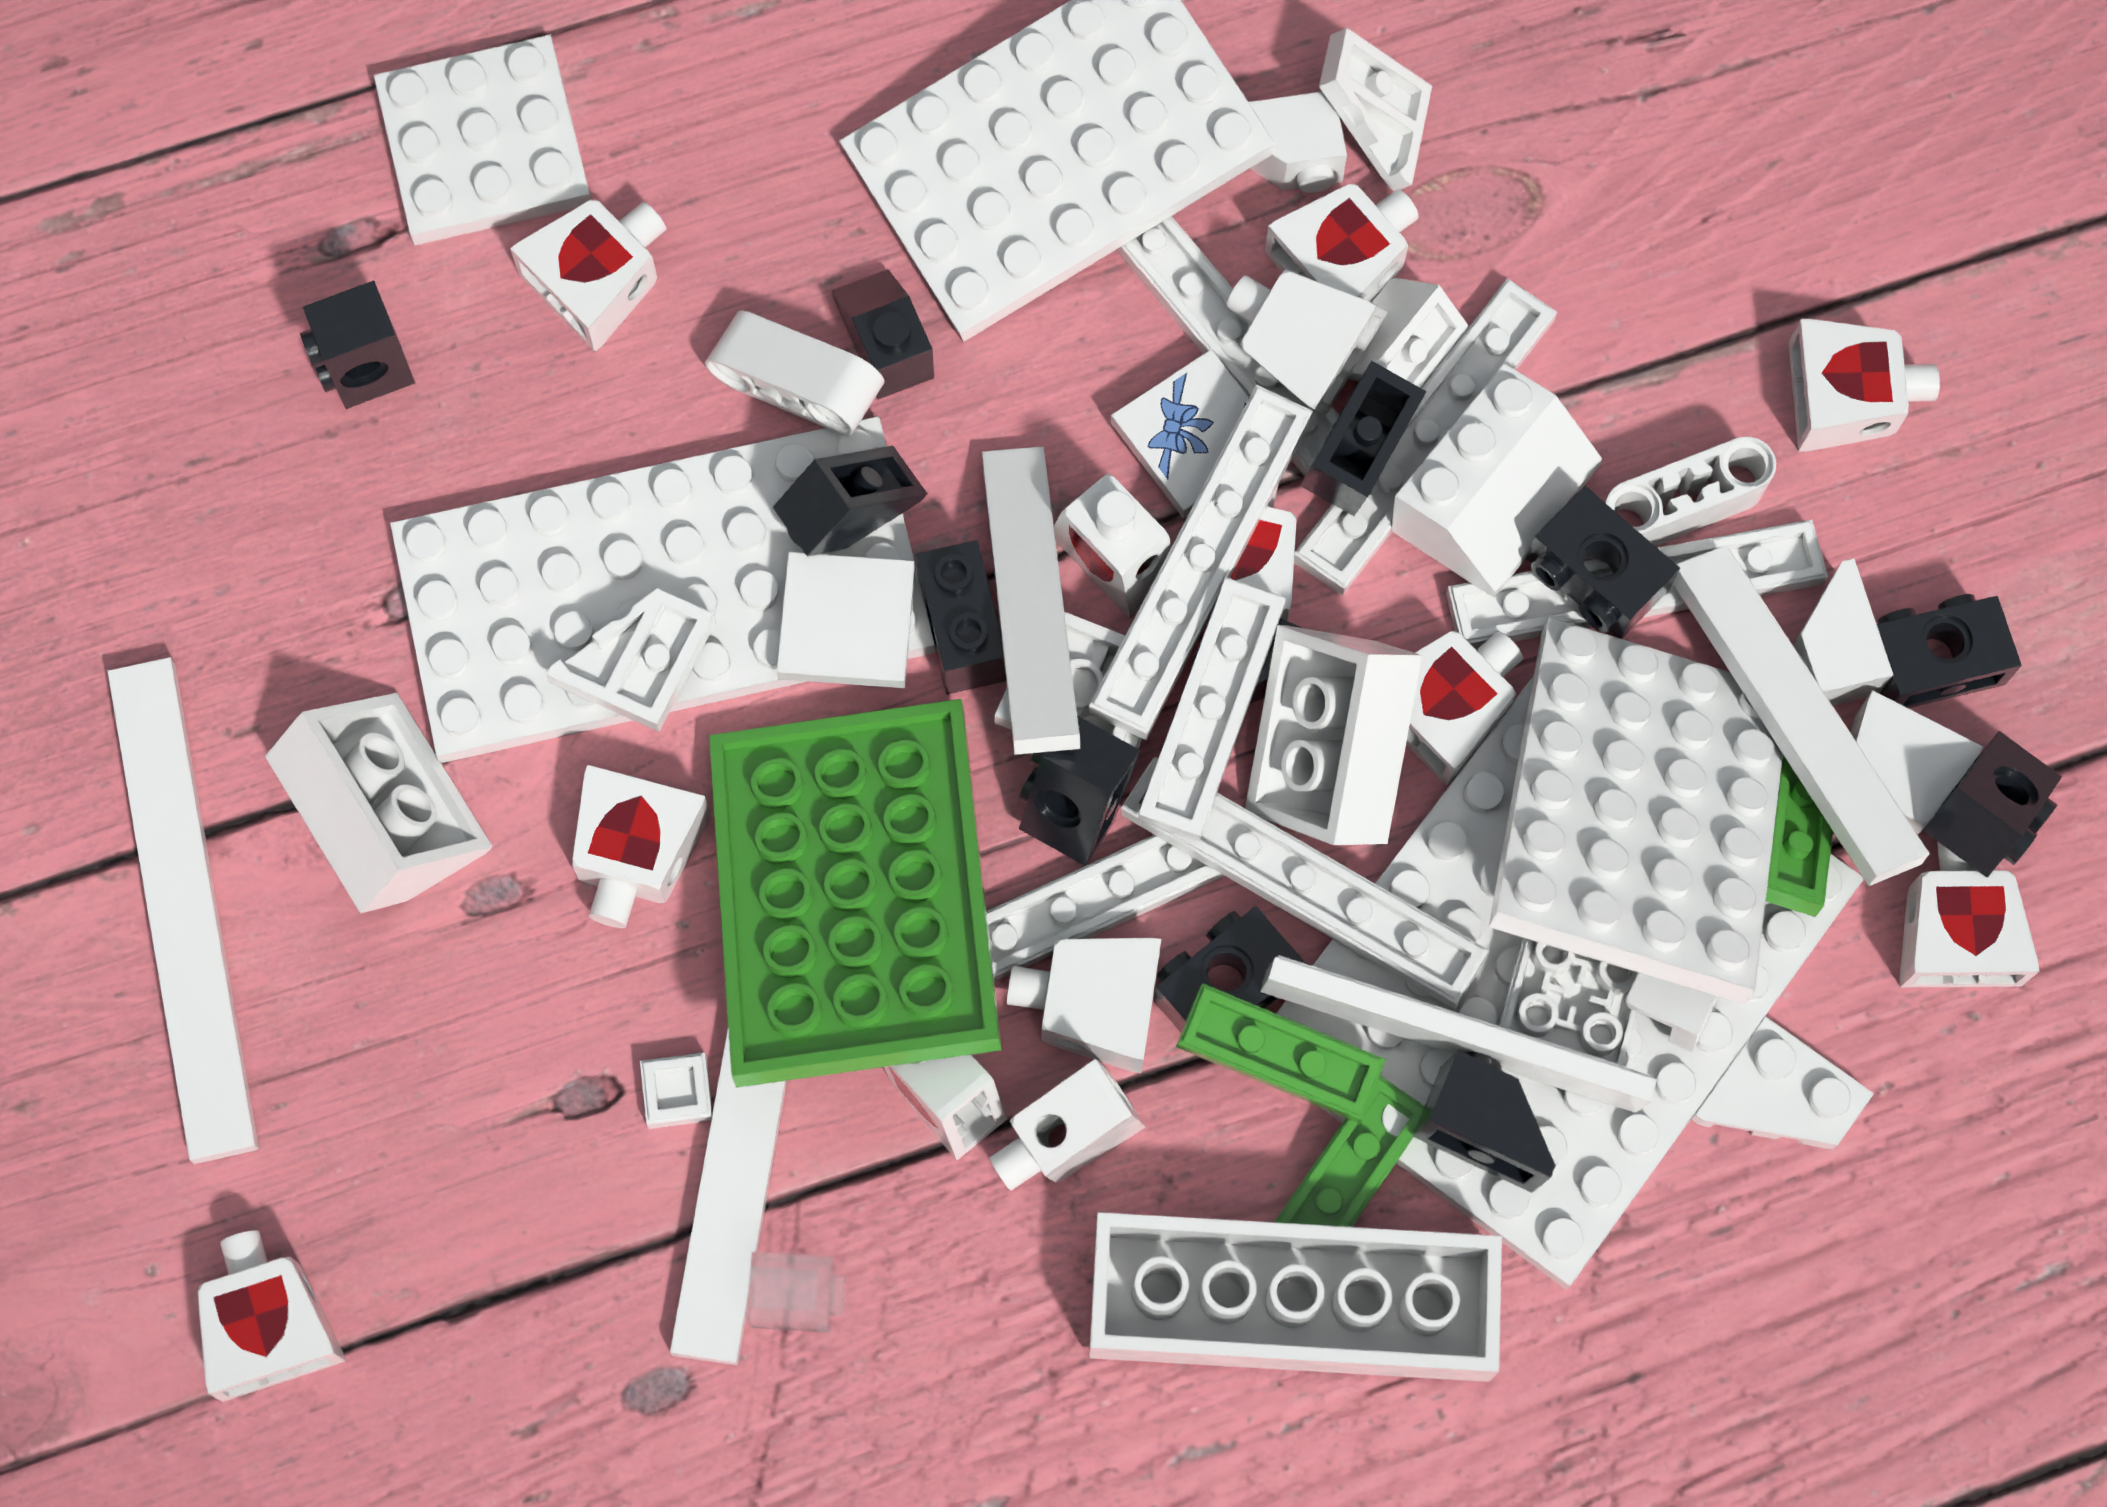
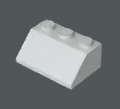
M1504 363L1395 495L1392 532L1494 598L1526 559L1534 536L1583 488L1601 465L1602 458L1555 394Z
M1277 625L1245 809L1260 818L1332 845L1388 844L1422 655L1374 640L1287 625Z
M398 693L301 712L265 755V758L360 914L409 901L482 857L493 847Z

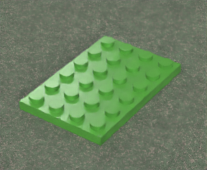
M962 699L709 735L731 1076L736 1088L1002 1050L965 712Z

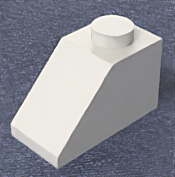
M1323 92L1249 102L1276 144V151L1271 153V156L1251 167V170L1282 190L1299 188L1307 193L1320 192L1330 188L1334 183L1343 181L1347 152L1340 117Z
M1854 558L1841 562L1793 644L1832 706L1867 698L1872 691L1880 694L1893 676Z

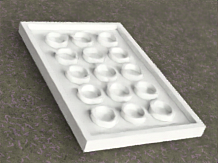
M1070 0L840 140L843 150L963 342L1271 156V153L1276 151L1274 140L1181 0Z
M1551 617L1548 618L1541 632L1489 922L1490 928L1741 1004H1747L1756 986L1783 753L1730 672Z

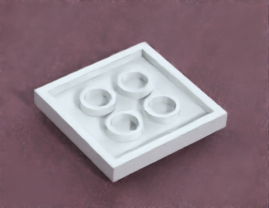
M551 35L374 75L410 236L414 246L575 209L591 200Z

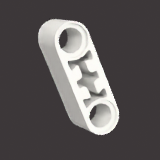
M743 310L736 313L705 361V366L710 373L732 389L843 435H852L885 383L880 372L862 358Z
M1739 437L1620 483L1611 490L1605 503L1615 512L1618 510H1630L1638 514L1643 521V525L1634 528L1656 546L1754 507L1762 498L1775 474L1776 458L1771 448L1765 442L1754 437ZM1741 466L1748 469L1753 474L1755 482L1745 483L1737 480L1730 473L1729 467ZM1676 490H1679L1681 496L1673 498ZM1699 494L1696 502H1693L1690 497Z

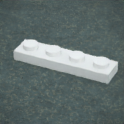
M1225 577L1138 813V820L1200 841L1277 625L1283 613L1286 598Z

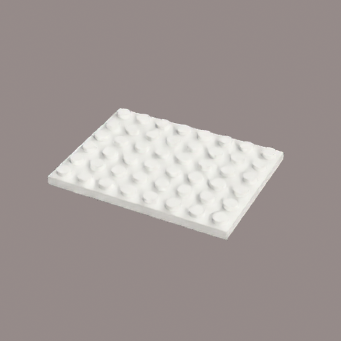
M1533 677L1375 883L1489 949L1486 960L1456 1009H1452L1332 939L1316 960L1313 967L1487 1023L1499 1025L1522 937L1490 928L1489 922ZM1830 854L1825 904L1816 917L1765 902L1755 991L1746 1005L1718 997L1693 1052L1669 1042L1672 1027L1640 1013L1626 1067L1652 1075L1654 1079H1657L1652 1101L1635 1113L1504 1071L1519 1079L1556 1165L1552 1177L1533 1193L1416 1138L1412 1139L1396 1164L1491 1235L1502 1236L1503 1244L1567 1290L1864 878ZM1287 1000L1276 1013L1386 1059L1380 1076L1424 1106L1440 1067L1453 1055L1452 1053ZM1388 1104L1383 1111L1382 1122L1386 1131L1397 1138L1409 1121V1118ZM1321 1108L1340 1123H1343L1346 1117Z

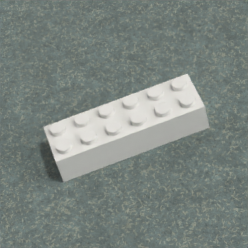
M1098 1212L1089 1358L1489 1382L1499 1372L1502 1236Z

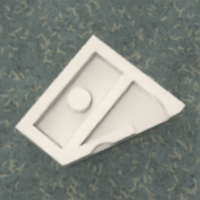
M1345 28L1331 34L1319 84L1320 89L1387 186L1393 191L1411 186L1432 86L1350 29Z
M656 588L634 604L626 617L611 621L593 634V642L564 663L559 659L552 664L546 676L548 681L554 685L659 732L716 624L715 614Z
M1765 1016L1691 1120L1700 1126L1712 1127L1713 1125H1720L1751 1131L1750 1135L1771 1139L1791 1138L1798 1140L1803 1145L1833 1150L1841 1142L1874 1093Z

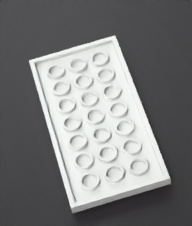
M880 417L861 420L852 435H843L823 428L391 522L394 545L438 760L441 763L633 721L550 683L546 673L549 667L559 659L564 663L593 642L592 635L608 623L626 617L634 604L656 588L714 613L716 618V624L670 712L808 682L782 680L777 677L788 553L804 552L792 541L786 526L772 507L814 459L887 447ZM903 513L847 549L823 553V555L914 561ZM915 570L908 659L935 653V645L917 570Z

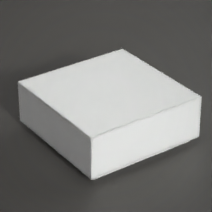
M705 1052L640 1061L648 1129L712 1120L713 1108Z

